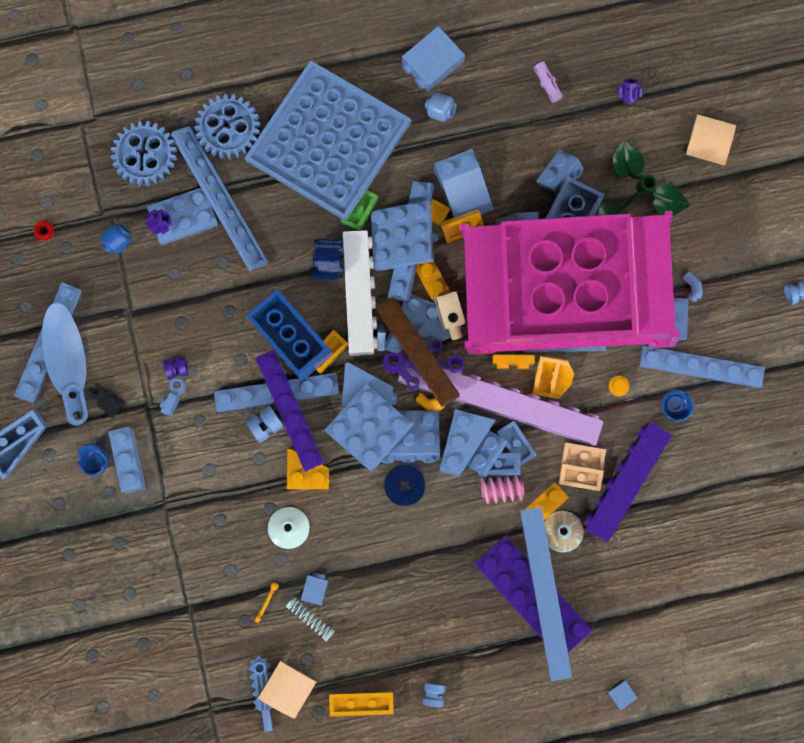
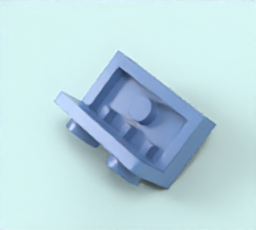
M559 150L536 182L539 186L553 192L557 197L567 176L576 180L581 176L584 168L578 158Z

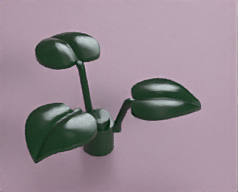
M623 141L614 152L612 168L620 178H626L630 175L632 179H638L639 181L636 184L637 192L622 207L613 200L604 202L599 207L597 216L629 214L624 209L640 194L648 195L650 192L651 196L655 198L653 208L659 215H664L665 211H672L673 216H675L690 205L684 195L675 187L669 184H660L656 188L657 181L654 176H636L644 170V157L637 149L629 145L627 141Z

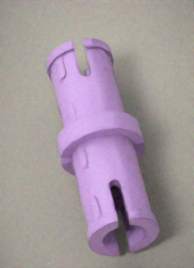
M544 61L535 65L533 69L541 81V87L546 90L552 103L557 102L563 95L557 87L555 77L551 75Z

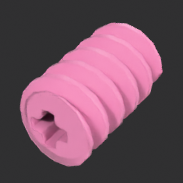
M516 475L513 476L512 481H510L508 476H505L503 482L500 477H497L495 483L489 477L487 484L481 478L482 499L484 498L486 503L489 504L491 498L494 499L495 503H498L499 497H501L505 503L507 496L514 502L515 497L518 495L520 501H523V475H521L520 481Z

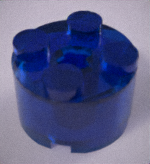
M314 239L313 280H338V278H342L344 264L340 262V258H342L344 251V242L339 241V239Z

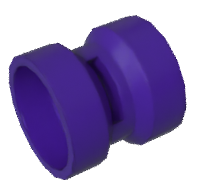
M179 356L175 360H163L168 380L178 375L181 377L188 376L185 356Z

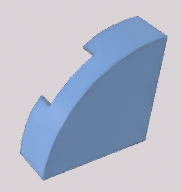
M377 323V351H384L386 348V326L384 323Z

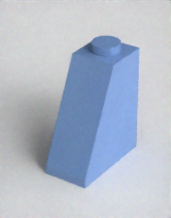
M345 363L343 406H347L365 384L370 386L391 406L396 405L397 393L393 392L391 385L350 363Z

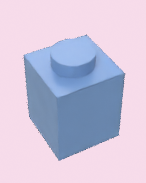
M314 572L312 576L307 575L301 598L302 601L323 605L329 580H325V575Z

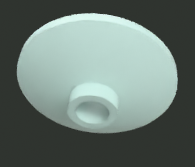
M284 507L277 510L271 516L268 523V533L271 540L281 548H296L307 539L310 527L306 515L293 507ZM291 524L292 530L286 532L284 526Z

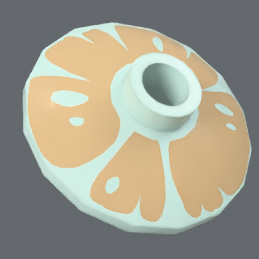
M558 511L548 516L545 520L544 525L548 546L558 552H568L578 547L582 541L584 531L582 523L577 516L571 512ZM562 527L567 529L566 535L560 534Z

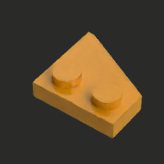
M287 449V489H329V468L320 465L305 472L297 453Z

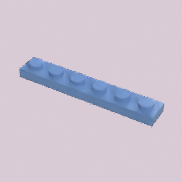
M413 181L408 204L424 201L431 203L434 185L432 183ZM417 264L394 268L388 293L389 299L394 297L395 300L409 302Z
M61 282L53 303L63 304L72 315L82 290ZM42 330L14 394L15 397L34 404L47 376L42 353Z
M642 346L639 367L755 388H762L765 367L659 348H649L648 346Z
M336 373L307 377L303 381L300 379L288 380L297 401L339 394ZM267 384L214 392L217 413L275 404Z

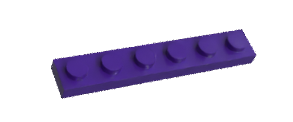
M275 350L256 357V361L304 471H309L324 464Z

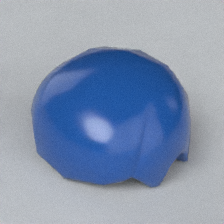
M675 389L667 392L662 398L661 409L667 418L680 422L691 416L694 403L688 393Z
M87 444L82 446L77 452L79 455L77 465L88 476L95 477L103 474L109 465V456L103 447Z

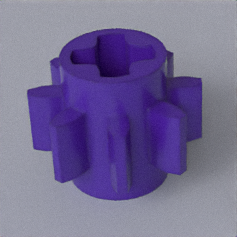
M624 79L623 84H618V97H622V101L626 103L636 102L637 97H642V84H638L636 79Z
M154 209L148 213L150 217L146 219V225L152 233L158 235L159 233L165 234L169 231L168 227L172 223L168 212L162 209L158 211Z

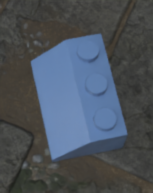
M567 176L546 219L595 216L604 194Z

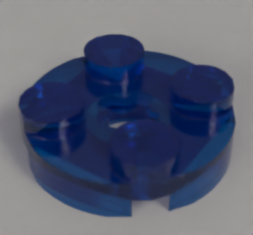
M410 465L394 467L385 478L384 489L386 496L392 503L398 506L416 504L425 492V480L422 473ZM408 480L410 482V489L401 491L400 481L405 482Z

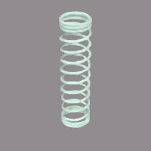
M293 597L286 607L290 609L294 605L291 612L298 609L295 615L301 613L299 619L305 616L303 622L309 619L307 625L313 622L311 629L317 625L314 632H317L322 627L318 635L325 632L322 639L327 641L335 631L331 629L327 633L330 626L323 630L326 623L319 627L322 620L315 624L318 616L310 622L314 613L306 619L310 610L302 615L307 606L300 610L303 605L301 603L295 608L299 600L296 601L297 598Z

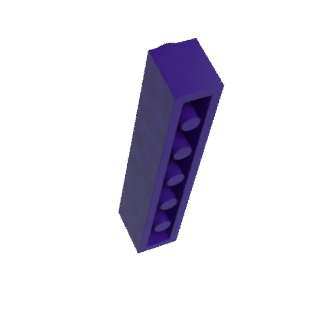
M652 422L646 426L644 424L641 426L637 433L640 437L636 443H631L626 451L629 454L625 461L621 460L616 468V471H618L616 477H611L605 486L608 489L604 496H599L595 503L596 510L593 514L589 513L584 521V524H586L584 530L604 542H609L672 436Z

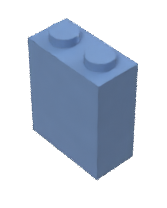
M438 26L402 56V68L407 74H412L416 78L415 82L421 89L425 88L429 92L464 62L465 55Z

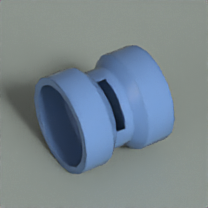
M804 280L799 281L796 285L789 284L784 287L785 296L790 305L798 303L799 300H804Z
M425 683L424 690L426 694L423 697L422 705L443 707L444 700L442 699V694L445 692L446 685Z

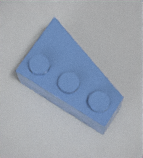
M36 409L0 431V476L3 480L10 476L48 427Z
M455 409L439 472L459 477L495 420Z

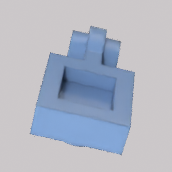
M175 377L170 381L169 388L172 393H169L168 397L165 396L160 405L162 408L161 412L172 417L180 400L181 393L186 389L185 381L179 377ZM178 382H180V383H181L180 388H179V389H175V387H174L175 384L178 383Z

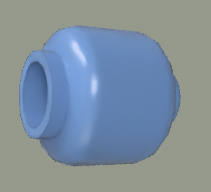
M435 93L426 100L425 109H427V114L430 118L446 122L453 118L456 112V104L452 97Z

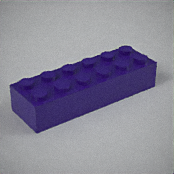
M505 535L481 556L474 565L543 640L529 560ZM557 592L566 646L569 653L592 629Z

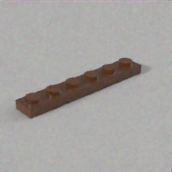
M392 297L376 306V311L441 407L459 398L460 393L395 298Z

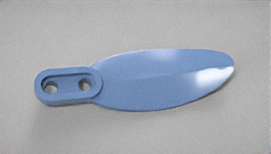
M53 303L45 313L42 326L44 363L51 382L62 396L67 421L72 425L78 426L83 424L88 417L83 392L86 381L84 348L77 326L68 309L61 303ZM70 392L76 394L75 399L69 397ZM74 412H78L80 414L79 419H75L73 417Z

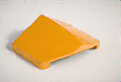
M540 355L535 371L532 394L560 399L573 381L574 371L569 361Z

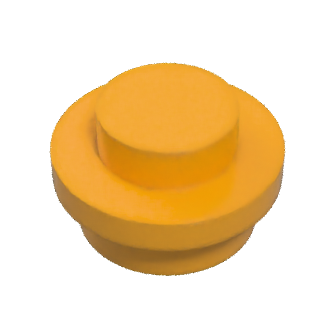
M623 376L613 377L609 382V391L614 396L620 397L625 395L629 391L628 380Z

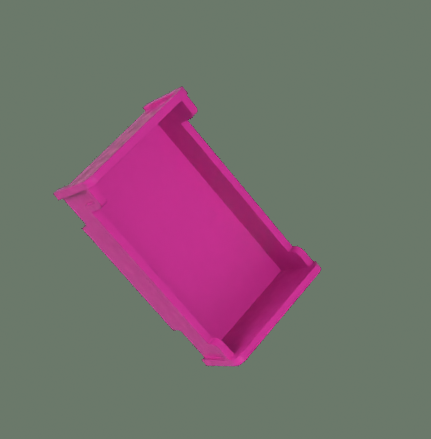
M665 211L664 215L630 217V214L503 221L501 225L469 227L468 223L460 224V230L465 241L468 341H465V349L468 354L477 355L501 351L648 344L649 348L676 347L680 334L679 330H675L670 245L672 211Z

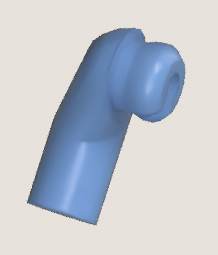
M689 271L683 279L691 286L688 298L692 302H696L703 296L702 283Z

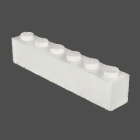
M368 231L343 232L349 355H374V349H378L377 337H373V329H377L376 317H372V309H376L375 296L371 297V289H375L374 276L370 277V269H374L373 256L369 257V249H373L372 236L368 237Z

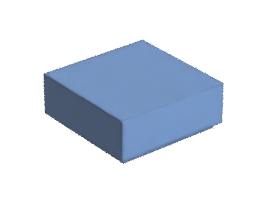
M626 680L608 691V694L619 710H622L638 699Z

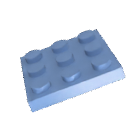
M429 201L371 211L374 270L382 271L434 261L431 203Z
M365 384L324 431L370 472H373L413 427V424L370 386Z

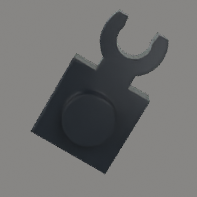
M96 383L95 386L99 388V393L93 394L89 391L88 395L93 399H99L100 401L96 405L114 419L127 402L111 389L105 393L104 387Z

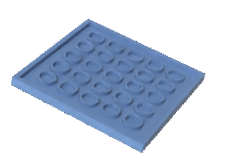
M310 60L244 159L246 162L346 221L412 121L404 114Z

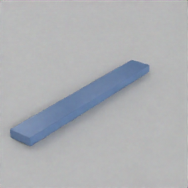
M188 126L173 131L171 134L173 140L248 270L253 271L267 265L268 260L191 127Z
M542 508L521 510L520 515L550 681L572 678Z

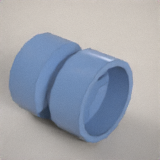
M270 405L260 411V416L254 415L245 421L260 444L270 437L271 432L275 434L284 428ZM262 421L267 425V428L264 430L259 425Z

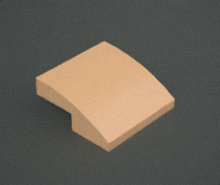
M697 114L685 154L725 165L736 125Z
M565 442L559 484L600 491L606 449Z
M280 661L258 699L295 719L317 681Z

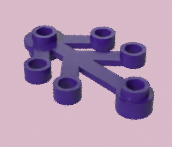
M434 339L430 342L428 348L432 354L439 353L442 350V343L440 340ZM438 344L440 347L435 349L432 345ZM403 349L399 353L392 352L387 354L383 359L384 368L391 373L397 372L407 382L409 390H417L419 388V379L414 376L412 377L405 368H413L417 373L418 371L409 359H405L407 355ZM459 355L451 356L448 361L437 360L442 369H449L451 373L457 374L464 369V360ZM396 361L397 365L392 366L390 362ZM458 364L459 368H453L452 365ZM411 381H415L417 384L415 386H411L409 383Z

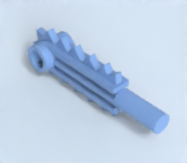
M257 656L256 660H250L251 666L248 669L254 673L249 678L254 680L251 687L256 690L252 695L257 697V699L253 703L256 705L255 709L262 711L264 731L267 732L273 730L270 714L272 707L259 700L258 697L267 684L268 678L272 675L271 672L267 671L271 665L267 663V657L262 659L260 656Z

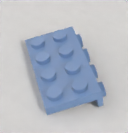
M439 410L398 411L413 424V427L382 462L403 461L404 463H412L423 460L426 463H432L439 460Z

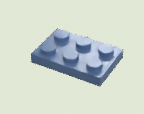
M202 188L147 206L149 213L154 209L157 211L162 209L171 216L172 225L168 227L169 231L165 234L159 233L157 235L160 245L218 226L212 206Z

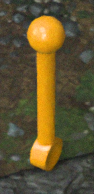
M277 582L271 584V590L255 622L259 623L274 591L279 588Z

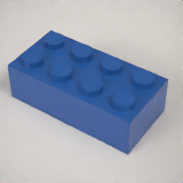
M278 289L246 315L249 321L301 381L306 379L333 356L329 347Z

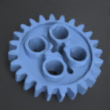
M224 94V98L220 99L216 95L215 102L209 99V106L203 104L204 112L198 111L201 118H195L196 123L200 124L194 126L195 130L199 132L196 134V137L201 139L199 142L201 146L206 145V152L212 149V156L219 153L220 158L223 159L224 155L227 154L228 158L231 159L232 154H235L239 158L240 151L247 154L245 148L251 149V142H256L257 138L254 135H260V131L255 129L261 127L260 122H257L259 116L254 114L256 112L254 107L249 108V101L243 104V97L236 100L235 94H233L231 99H228L227 94ZM227 111H236L233 116H226ZM211 121L219 122L216 127H209ZM228 124L231 128L227 129L225 125ZM238 127H247L244 132H237ZM222 137L230 138L227 143H220Z
M139 121L138 127L131 123L130 130L124 127V135L117 133L120 140H113L117 147L111 148L112 152L116 153L111 155V159L116 161L113 163L114 168H118L116 172L119 175L123 174L122 178L125 181L129 179L132 185L137 181L139 187H141L143 182L149 187L152 180L157 185V178L164 181L163 174H171L168 168H175L171 161L177 160V157L173 155V153L177 152V149L172 147L175 145L174 140H169L171 138L170 133L165 134V128L159 129L157 123L151 127L149 121L146 122L145 126ZM134 140H140L137 146H131ZM154 142H160V146L158 148H151V145ZM131 159H137V163L135 165H128V162ZM150 162H157L156 167L148 168Z

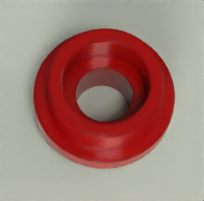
M40 221L34 227V235L41 241L50 240L55 232L53 225L48 221ZM44 228L48 229L46 234L41 233Z

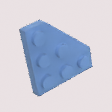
M413 294L410 295L409 302L404 301L401 309L427 347L434 339H438L441 342L451 339L449 329L443 330L434 303ZM450 313L448 319L450 322H454L455 317ZM390 332L385 350L399 353L402 348Z

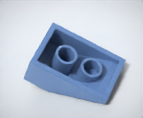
M472 149L434 163V172L453 218L477 208L481 215L494 210L480 166Z

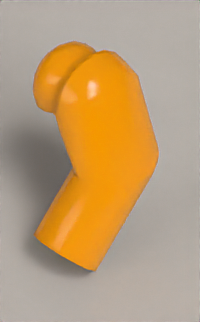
M422 393L415 399L427 411H440L445 408V406L441 407L436 398L428 399Z

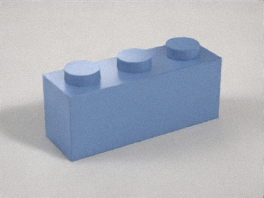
M130 427L108 431L121 493L128 494L146 489L134 430Z

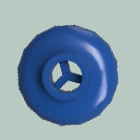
M118 223V225L111 224L101 235L103 249L110 254L112 252L117 254L123 252L131 243V232L121 223Z

